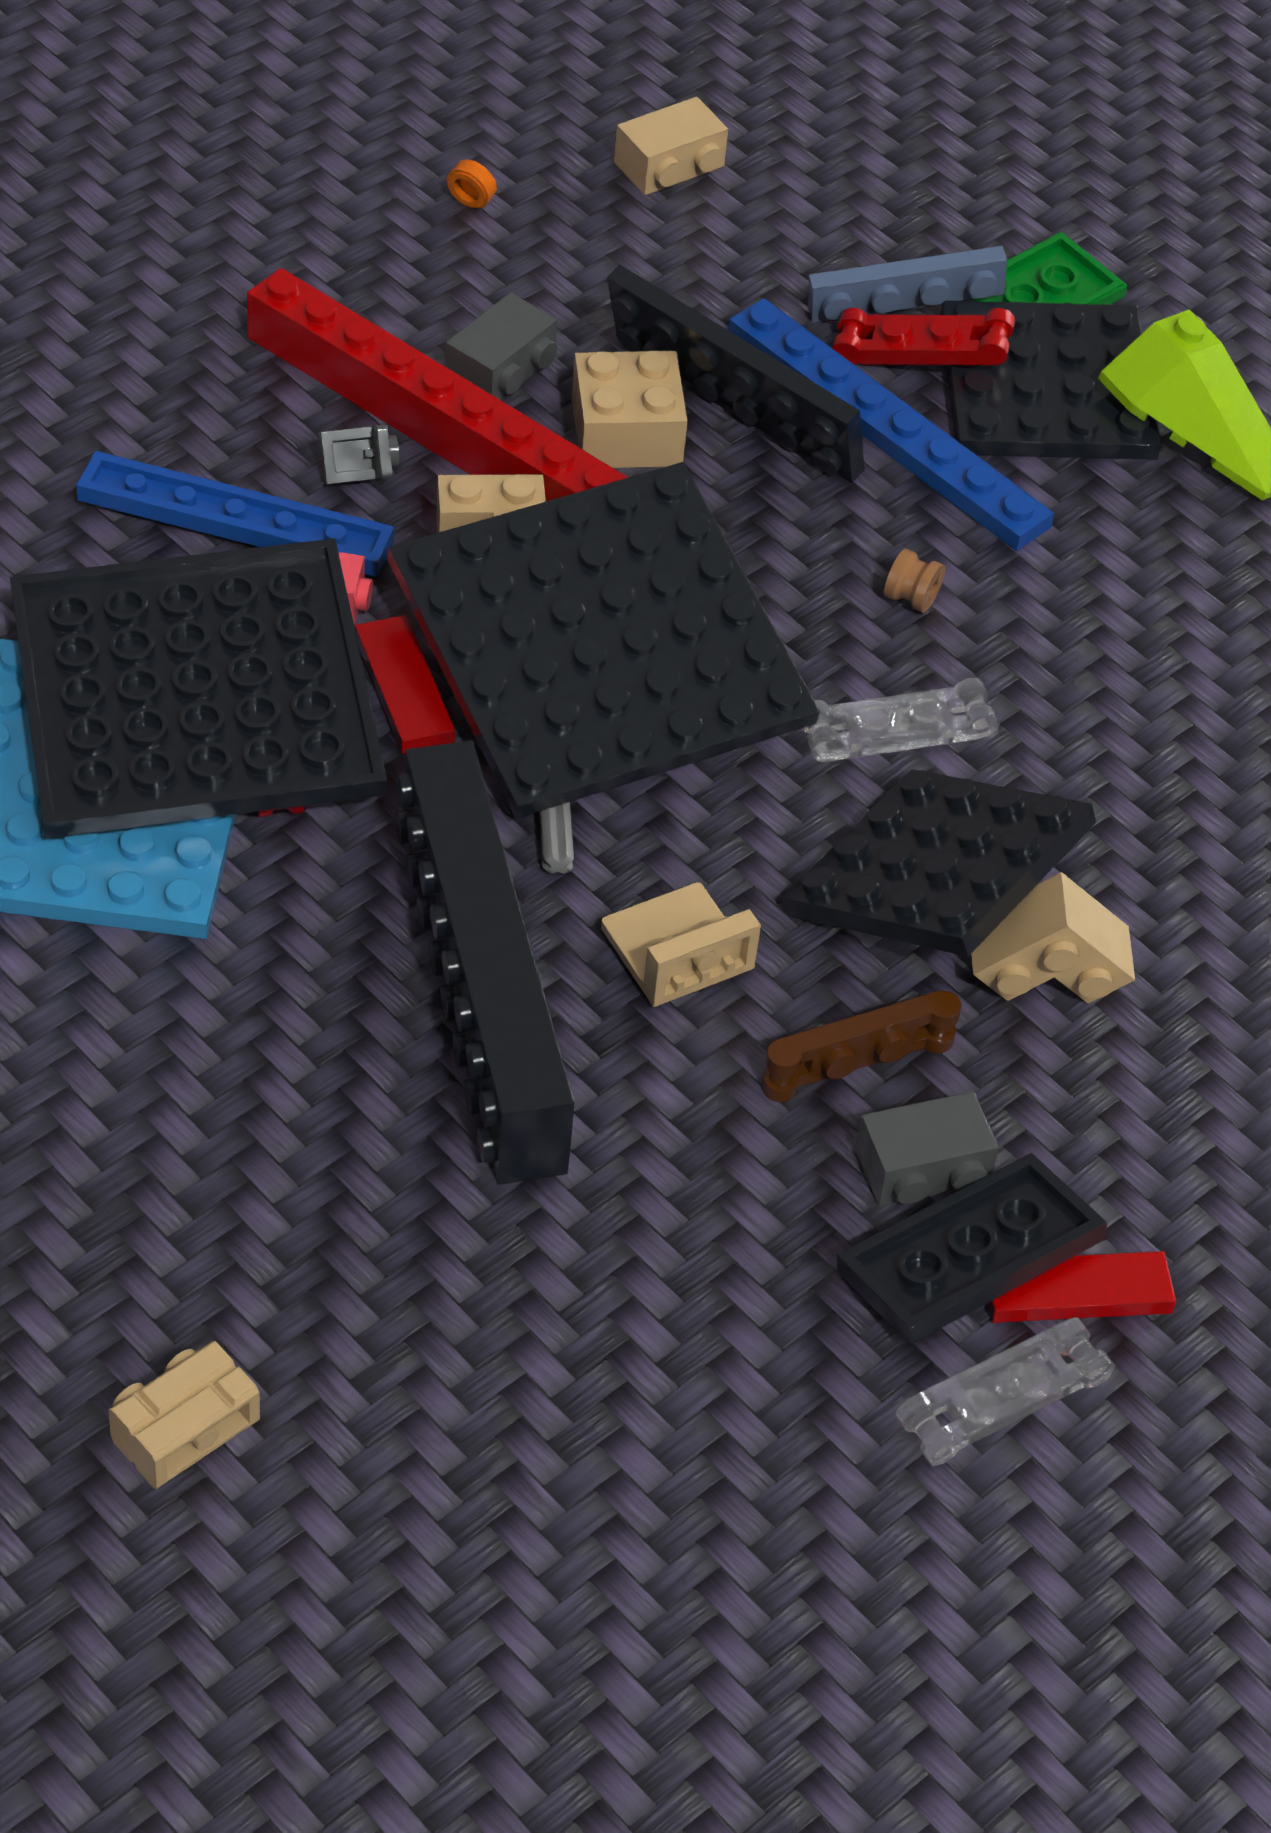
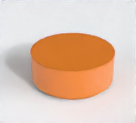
M469 159L460 160L447 175V185L451 194L460 203L470 208L479 209L485 207L496 193L497 185L494 177L483 165Z

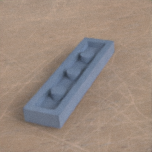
M1003 246L809 274L808 310L811 321L815 323L839 320L842 311L852 307L859 308L867 314H875L929 305L933 306L942 304L944 301H962L1003 295L1005 292L1007 258Z

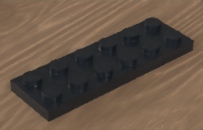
M619 264L607 277L616 336L630 352L676 351L680 377L694 385L697 391L706 399L720 401L733 409L736 415L745 423L752 426L757 424L773 434L776 440L785 448L790 450L797 449L812 458L817 466L828 474H838L853 483L865 470L860 410Z

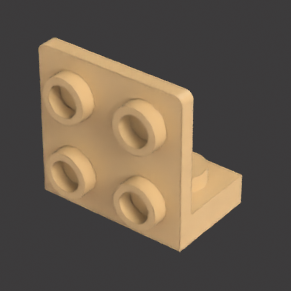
M693 883L602 918V931L653 1007L755 969L761 924L750 909L729 917L724 916L701 883Z

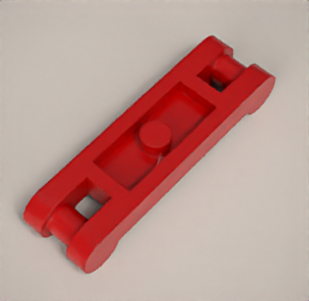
M852 307L843 310L838 322L840 334L834 338L832 349L853 364L999 365L1007 359L1010 345L1007 338L1013 334L1015 317L1009 310L1004 308L991 309L986 315H868L863 310Z

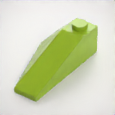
M1190 309L1154 322L1101 371L1098 379L1129 412L1142 421L1151 416L1173 431L1169 439L1183 448L1189 442L1211 456L1210 461L1214 469L1262 501L1271 497V427L1222 342Z

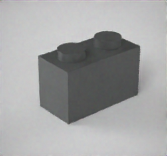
M510 292L446 342L445 367L502 400L507 395L517 392L523 382L538 370L545 369L552 363L558 350L556 343L557 319Z
M974 1091L861 1115L855 1152L878 1207L899 1202L902 1204H912L921 1201L927 1196L954 1190L959 1191L993 1173L999 1150Z

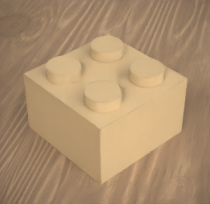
M676 351L575 353L572 405L578 447L612 468L667 467L683 462L688 421Z

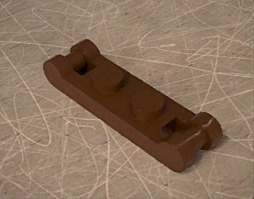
M935 991L777 1039L768 1046L766 1056L767 1069L764 1071L762 1091L772 1101L786 1102L794 1097L798 1087L827 1078L839 1079L856 1069L879 1062H894L911 1052L925 1048L932 1053H945L951 1049L954 1043L955 1025L959 1021L961 1001L957 995L950 991Z

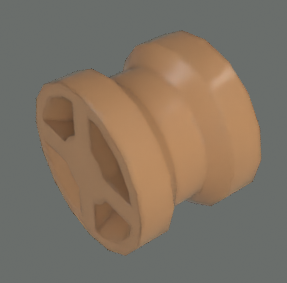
M906 548L903 549L897 556L888 574L884 596L895 601L902 598L911 602L913 609L925 613L933 604L940 590L945 575V565L934 560L929 563L919 560L917 553Z

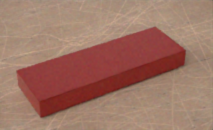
M407 614L355 625L360 653L401 754H405L406 749L454 743L455 729Z
M1165 1251L1077 1255L989 1302L992 1323L1173 1314L1176 1298Z

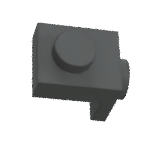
M387 425L318 432L324 484L390 478L393 476L392 467L399 466L396 435H388Z

